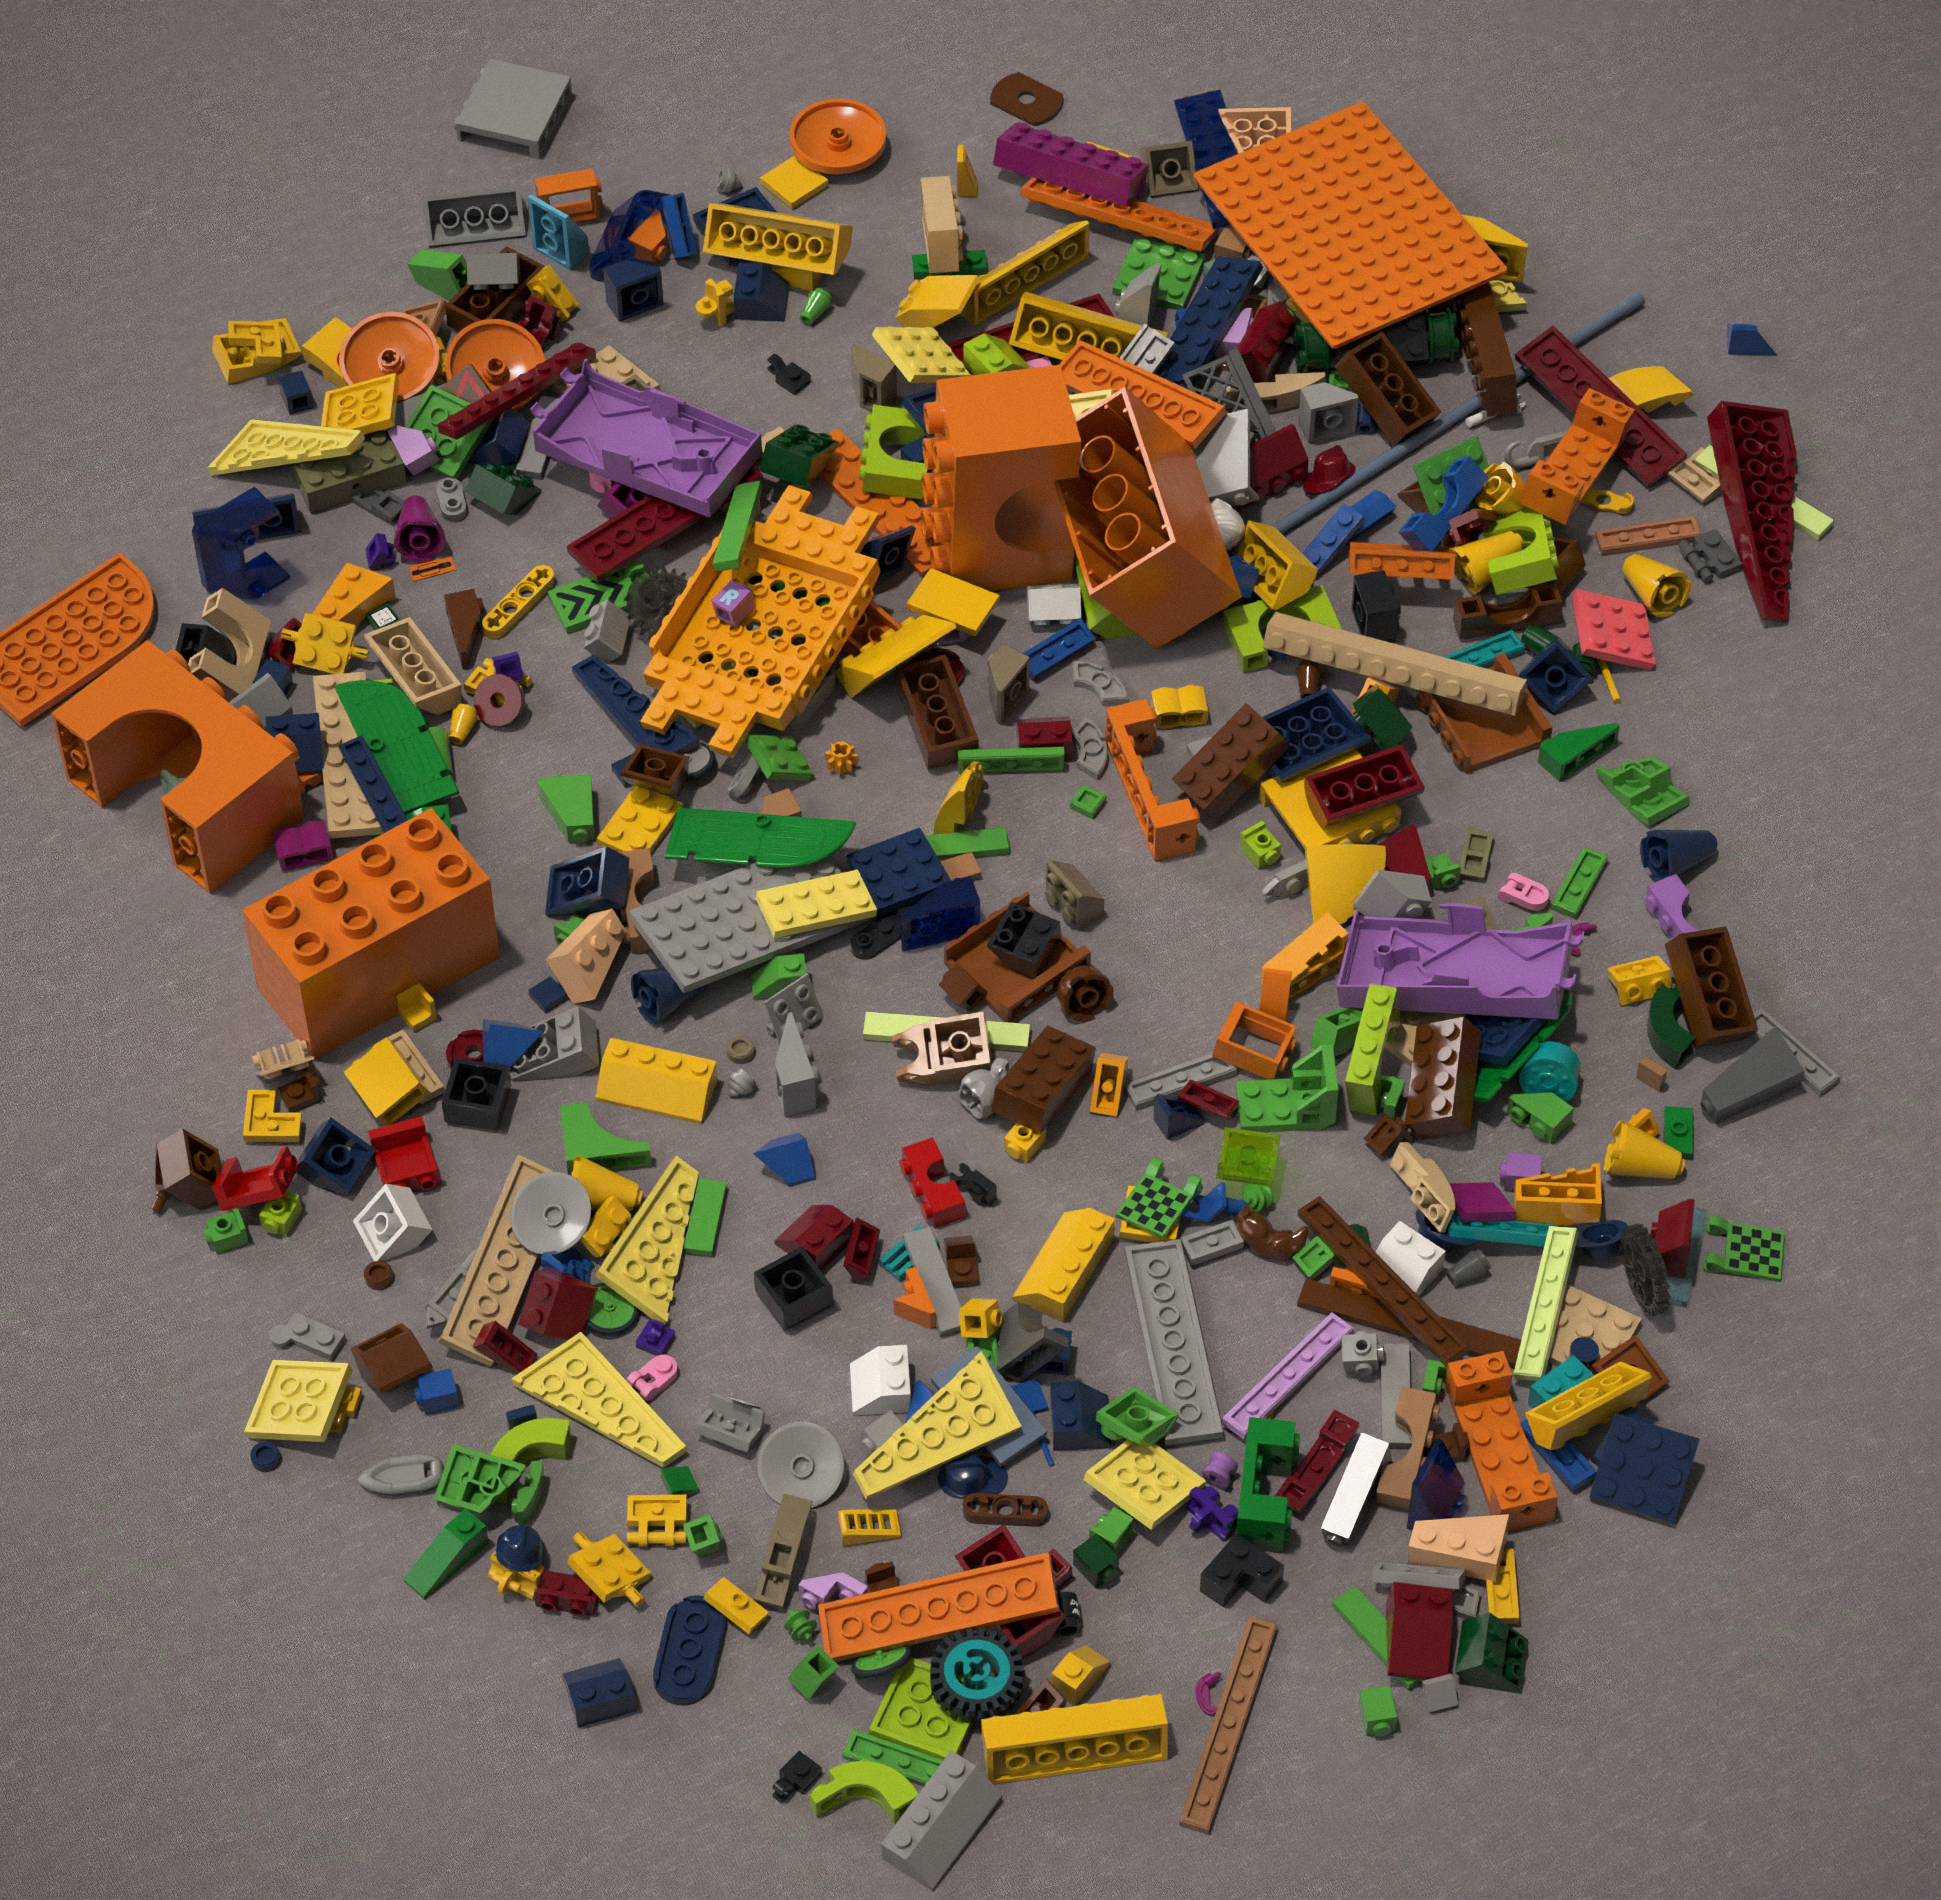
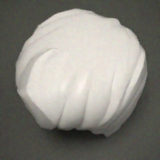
M1216 498L1211 506L1226 551H1230L1244 536V521L1230 504Z

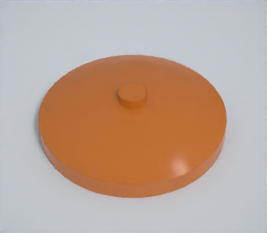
M828 99L806 107L794 118L790 127V146L795 157L810 169L827 174H848L870 166L881 156L886 146V127L881 116L874 109L861 102L849 99Z
M383 312L365 318L349 331L341 345L339 364L347 386L396 373L399 379L398 404L426 392L430 385L433 384L440 368V351L434 334L421 320L405 313Z
M501 319L481 320L462 329L450 343L445 359L446 380L448 382L468 364H472L493 392L500 388L501 385L531 370L537 364L543 363L545 357L538 341L520 325ZM539 392L512 408L517 412L522 410L537 397Z

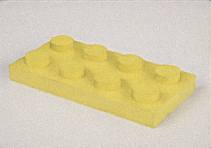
M858 870L756 891L755 899L774 939L876 917L877 908Z

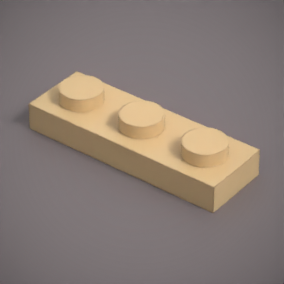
M404 1030L387 1037L398 1046L431 1092L419 1102L420 1104L445 1093L444 1085Z

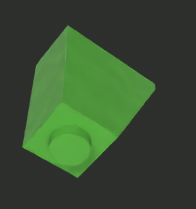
M422 249L407 263L418 285L448 301L468 283L467 263L462 254Z
M591 774L537 778L539 798L567 842L583 843L595 841Z

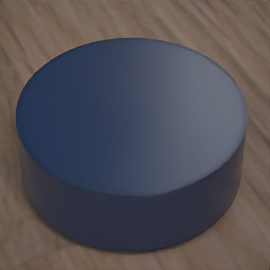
M1580 1337L1571 1343L1570 1357L1574 1355L1585 1367H1589L1597 1361L1599 1347L1594 1340Z
M260 1442L250 1452L251 1463L258 1471H272L280 1463L279 1449L271 1442Z

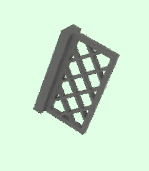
M1238 348L1228 352L1227 356L1182 375L1188 390L1201 394L1203 397L1215 399L1218 401V404L1223 402L1234 406L1233 412H1236L1238 408L1242 410L1249 409L1259 420V430L1252 432L1259 434L1261 439L1276 432ZM1223 364L1227 365L1229 369L1227 380L1213 376L1216 367ZM1198 375L1208 378L1203 390L1193 387L1190 379ZM1231 376L1235 383L1230 382ZM1211 380L1224 384L1220 396L1206 392ZM1228 386L1238 389L1240 395L1237 403L1223 398Z

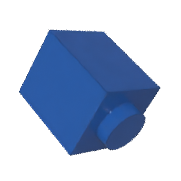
M451 1368L417 1376L418 1388L413 1389L417 1406L423 1404L425 1415L459 1407Z

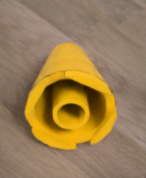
M1502 462L1500 465L1494 463L1484 470L1489 479L1483 485L1485 487L1484 490L1474 497L1475 503L1481 509L1492 510L1500 515L1529 509L1520 504L1526 483L1512 466L1505 462Z
M1512 531L1456 546L1450 551L1455 553L1454 569L1460 579L1465 578L1469 584L1465 587L1472 594L1476 595L1492 582L1488 560L1517 553L1523 550L1522 548L1525 545L1518 533L1514 534Z
M1633 554L1624 561L1622 567L1624 576L1653 615L1661 618L1667 617L1675 613L1672 610L1676 606L1682 607L1691 590V581L1688 580L1686 573L1640 554Z
M1618 1121L1612 1132V1135L1615 1137L1612 1144L1608 1143L1603 1168L1606 1174L1674 1179L1676 1175L1682 1174L1685 1159H1682L1680 1151L1626 1121Z
M575 1156L571 1176L576 1178L586 1189L590 1199L591 1211H598L605 1200L611 1196H615L627 1211H633L634 1206H640L643 1191L638 1190V1183L582 1156Z

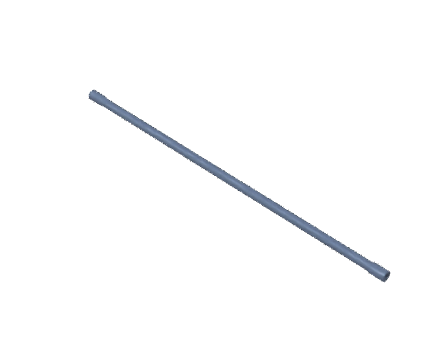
M1638 291L1634 292L1620 301L1618 305L1566 338L1574 346H1577L1620 317L1642 306L1645 303L1643 295ZM1523 366L1515 370L1516 384L1531 375ZM1478 394L1354 472L1332 490L1321 493L1271 526L1275 527L1282 534L1480 408Z

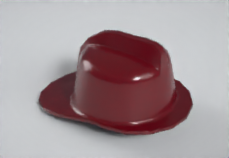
M1335 445L1327 451L1316 455L1313 471L1303 480L1302 487L1308 493L1318 494L1327 492L1353 474L1356 467L1348 461L1342 447Z

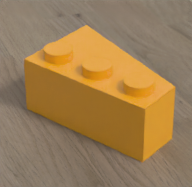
M346 563L312 614L357 625V629L360 627V622L366 618V614L378 609L387 601L390 603L396 599L393 578Z
M1327 912L1275 957L1264 964L1261 973V984H1263L1265 968L1291 971L1289 999L1293 998L1341 968L1348 941V932Z
M1600 1163L1591 1164L1590 1169L1576 1171L1575 1168L1566 1169L1565 1174L1551 1176L1550 1173L1515 1181L1513 1208L1516 1211L1515 1221L1560 1226L1600 1222L1602 1206Z

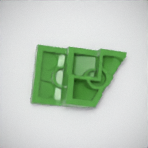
M1654 757L1622 762L1619 768L1608 770L1604 766L1596 768L1597 775L1612 795L1631 814L1647 826H1651L1689 805V796L1671 785V768Z
M453 1444L434 1500L483 1514L526 1470L527 1466L502 1457L499 1458Z

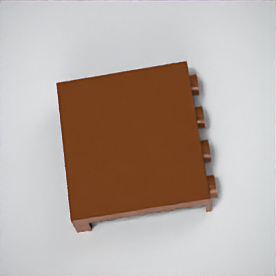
M1505 653L1495 655L1494 666L1487 668L1520 678ZM1525 687L1523 702L1515 716L1421 690L1416 695L1420 708L1425 709L1432 727L1437 728L1444 746L1449 747L1456 765L1461 766L1465 774L1537 749L1544 740L1551 739L1552 726L1527 687Z
M1028 892L1020 897L1013 898L1004 908L994 911L986 920L972 926L964 935L958 939L951 940L944 948V965L951 969L957 964L967 971L988 991L981 1000L1004 1022L1008 1023L1013 1022L1058 990L1061 978L1067 971L1079 966L1091 967V951L1085 945L1077 949L1062 934L1061 940L1043 972L1035 979L1012 971L987 947L988 941L1011 902L1037 912L1030 905V894Z

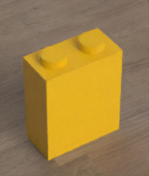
M387 1037L377 1042L369 1052L360 1059L355 1060L344 1071V1074L373 1115L385 1126L395 1123L431 1093L398 1046Z

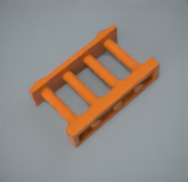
M1350 542L1349 574L1359 575L1384 570L1386 576L1454 580L1455 553L1450 551L1453 547L1439 546L1437 550L1432 552L1414 551L1410 545Z

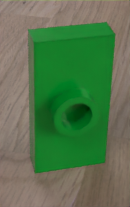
M1665 1106L1664 1143L1680 1151L1682 1159H1692L1693 1108Z

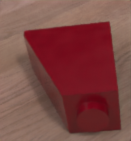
M1414 824L1377 844L1386 847L1385 871L1424 876L1430 894L1431 876L1418 831Z

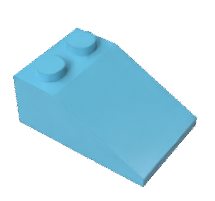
M529 195L528 206L533 249L571 271L589 254L588 236L570 216L537 197Z

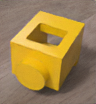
M1016 1123L1004 1137V1150L1012 1158H1020L1028 1162L1046 1141V1128L1040 1134Z

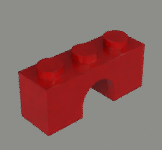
M932 1137L903 1147L902 1160H899L900 1169L903 1175H908L911 1180L910 1188L915 1198L919 1197L921 1201L920 1208L924 1218L930 1219L934 1228L965 1218V1200L955 1180L944 1184L931 1181L933 1178L944 1174V1158L934 1138Z

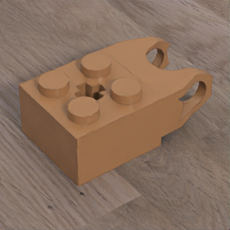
M984 1012L929 1020V1023L914 1025L903 1032L891 1036L894 1047L915 1050L919 1053L913 1063L896 1071L898 1082H912L921 1085L962 1080L968 1073L974 1070H991L992 1067L988 1026Z

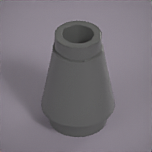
M1478 1249L1475 1252L1471 1250L1446 1274L1452 1285L1456 1287L1459 1284L1486 1275V1271L1491 1269L1481 1250Z

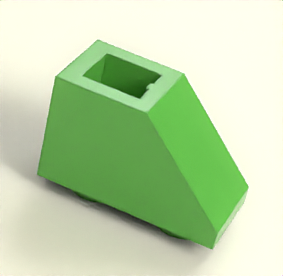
M1552 1092L1512 1094L1509 1097L1507 1114L1515 1122L1521 1123L1530 1129L1536 1137L1552 1144L1572 1124L1574 1107Z

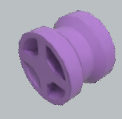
M1215 1452L1210 1457V1465L1204 1468L1202 1476L1210 1485L1225 1489L1231 1482L1230 1476L1236 1473L1238 1464L1229 1455Z

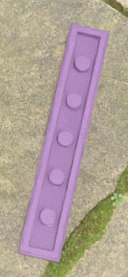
M1331 1312L1222 1418V1424L1244 1440L1247 1437L1249 1417L1266 1419L1272 1411L1284 1402L1342 1345V1335L1353 1334L1354 1328Z

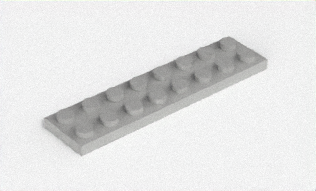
M1181 1239L1126 1246L1124 1253L1155 1399L1179 1414L1178 1420L1169 1433L1164 1436L1165 1446L1223 1438V1429Z

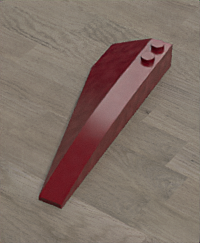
M1721 401L1708 415L1707 421L1734 541L1762 619L1786 622L1788 620L1789 608L1787 584L1790 582L1788 564L1791 562L1789 545L1792 543L1794 511L1791 505L1795 492L1792 486L1796 469L1793 467L1797 454L1788 410Z

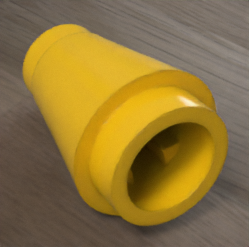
M458 704L457 708L453 709L448 737L450 742L457 745L463 744L478 720L476 716L477 710L467 704Z

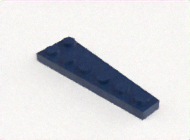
M595 655L572 666V672L636 747L639 744L683 755L700 745L699 738L679 721H673L665 735L643 728L640 720L651 705L650 699L644 694H639L633 689L632 684L621 678L618 673Z

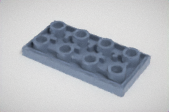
M976 1346L931 1377V1382L938 1391L974 1359L981 1351L979 1347ZM985 1356L1022 1426L1020 1430L983 1446L996 1463L1002 1467L1047 1436V1431Z

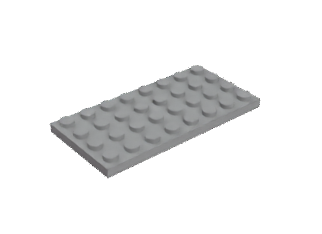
M829 856L818 862L793 868L756 866L755 862L632 909L629 912V919L683 993L871 920V918L774 939L755 899L756 891L840 874L841 871Z

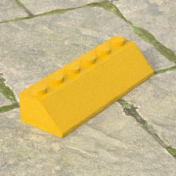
M709 203L703 252L836 275L850 251L853 225L722 203Z
M1085 220L1069 224L1044 240L1038 241L1024 252L1018 253L1007 262L1001 263L987 274L981 275L961 314L975 326L1019 300L1025 292L1030 293L1089 258V222Z
M1025 292L1019 303L1009 345L1063 360L1081 340L1120 358L1143 325ZM1156 330L1165 337H1168L1167 332Z
M1161 1694L1143 1695L1123 1700L1114 1699L1109 1702L1095 1704L1085 1703L1080 1706L1052 1708L1045 1711L1023 1712L1017 1715L994 1716L988 1719H981L987 1778L992 1784L1168 1760V1722Z

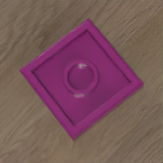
M1494 1182L1449 1183L1454 1194L1455 1211L1463 1222L1514 1220L1516 1211Z

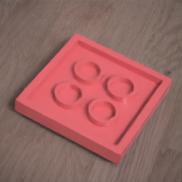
M1575 589L1571 596L1581 654L1652 670L1656 662L1645 604Z

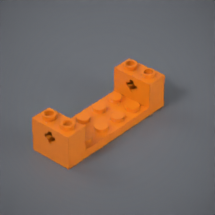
M1589 388L1579 402L1572 425L1546 462L1539 459L1529 473L1520 504L1566 525L1624 441L1635 409Z
M1142 699L1106 708L1105 741L1154 861H1159L1195 852L1196 840H1199L1197 824L1200 823V817L1197 808H1192L1189 798L1160 805L1158 796H1153L1151 791L1152 782L1150 776L1145 775L1143 772L1144 764L1140 754L1153 752L1154 740H1157L1154 724L1158 723L1155 709L1150 708L1147 699Z
M1504 1351L1448 1363L1445 1390L1457 1423H1460L1462 1432H1467L1470 1448L1467 1450L1491 1516L1509 1514L1508 1531L1554 1521L1558 1496L1549 1472L1539 1474L1510 1396L1512 1373Z

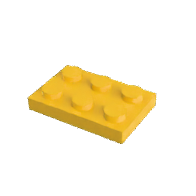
M635 786L596 838L597 845L600 847L607 846L617 852L650 848V853H652L673 825L678 808H683V803L657 791Z

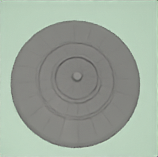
M562 1172L539 1174L528 1180L519 1189L513 1200L510 1221L514 1235L525 1248L537 1254L551 1251L563 1252L575 1245L585 1233L591 1216L590 1199L584 1186L569 1174Z
M810 1422L788 1423L772 1432L763 1443L757 1462L758 1477L765 1492L778 1504H781L783 1495L788 1494L811 1500V1508L827 1501L839 1487L844 1472L843 1453L835 1437L825 1428Z

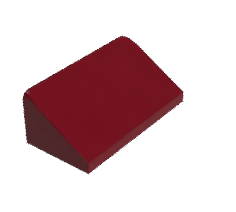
M1191 1079L1177 1098L1225 1120H1229L1238 1114L1240 1103L1239 1100Z
M858 1217L854 1221L843 1266L857 1283H860L869 1277L880 1229Z

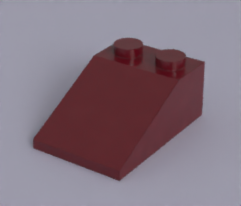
M1393 1582L1386 1601L1387 1676L1428 1680L1448 1675L1453 1617L1452 1589Z

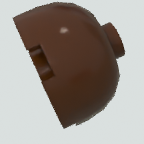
M1079 966L1067 971L1058 984L1057 998L1063 1011L1071 1019L1087 1022L1096 1019L1093 1015L1099 1013L1103 1008L1106 1010L1109 1008L1113 1000L1114 988L1110 984L1109 979L1098 969L1090 966Z

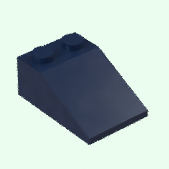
M605 846L552 865L550 867L545 915L549 917L574 914L586 915L609 909L617 910L623 908L626 899L630 858Z

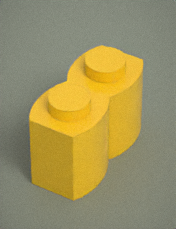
M1187 685L1179 689L1161 687L1152 691L1151 708L1155 709L1158 723L1155 724L1156 728L1170 729L1181 725L1188 727L1199 726L1208 722L1209 711L1204 687Z

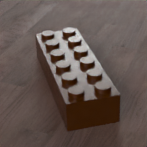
M1488 282L1456 296L1455 303L1457 309H1460L1459 313H1456L1457 327L1462 328L1460 329L1462 344L1466 343V359H1471L1469 361L1471 376L1475 375L1474 386L1476 392L1480 391L1478 393L1480 408L1485 407L1487 417L1517 413L1516 372Z

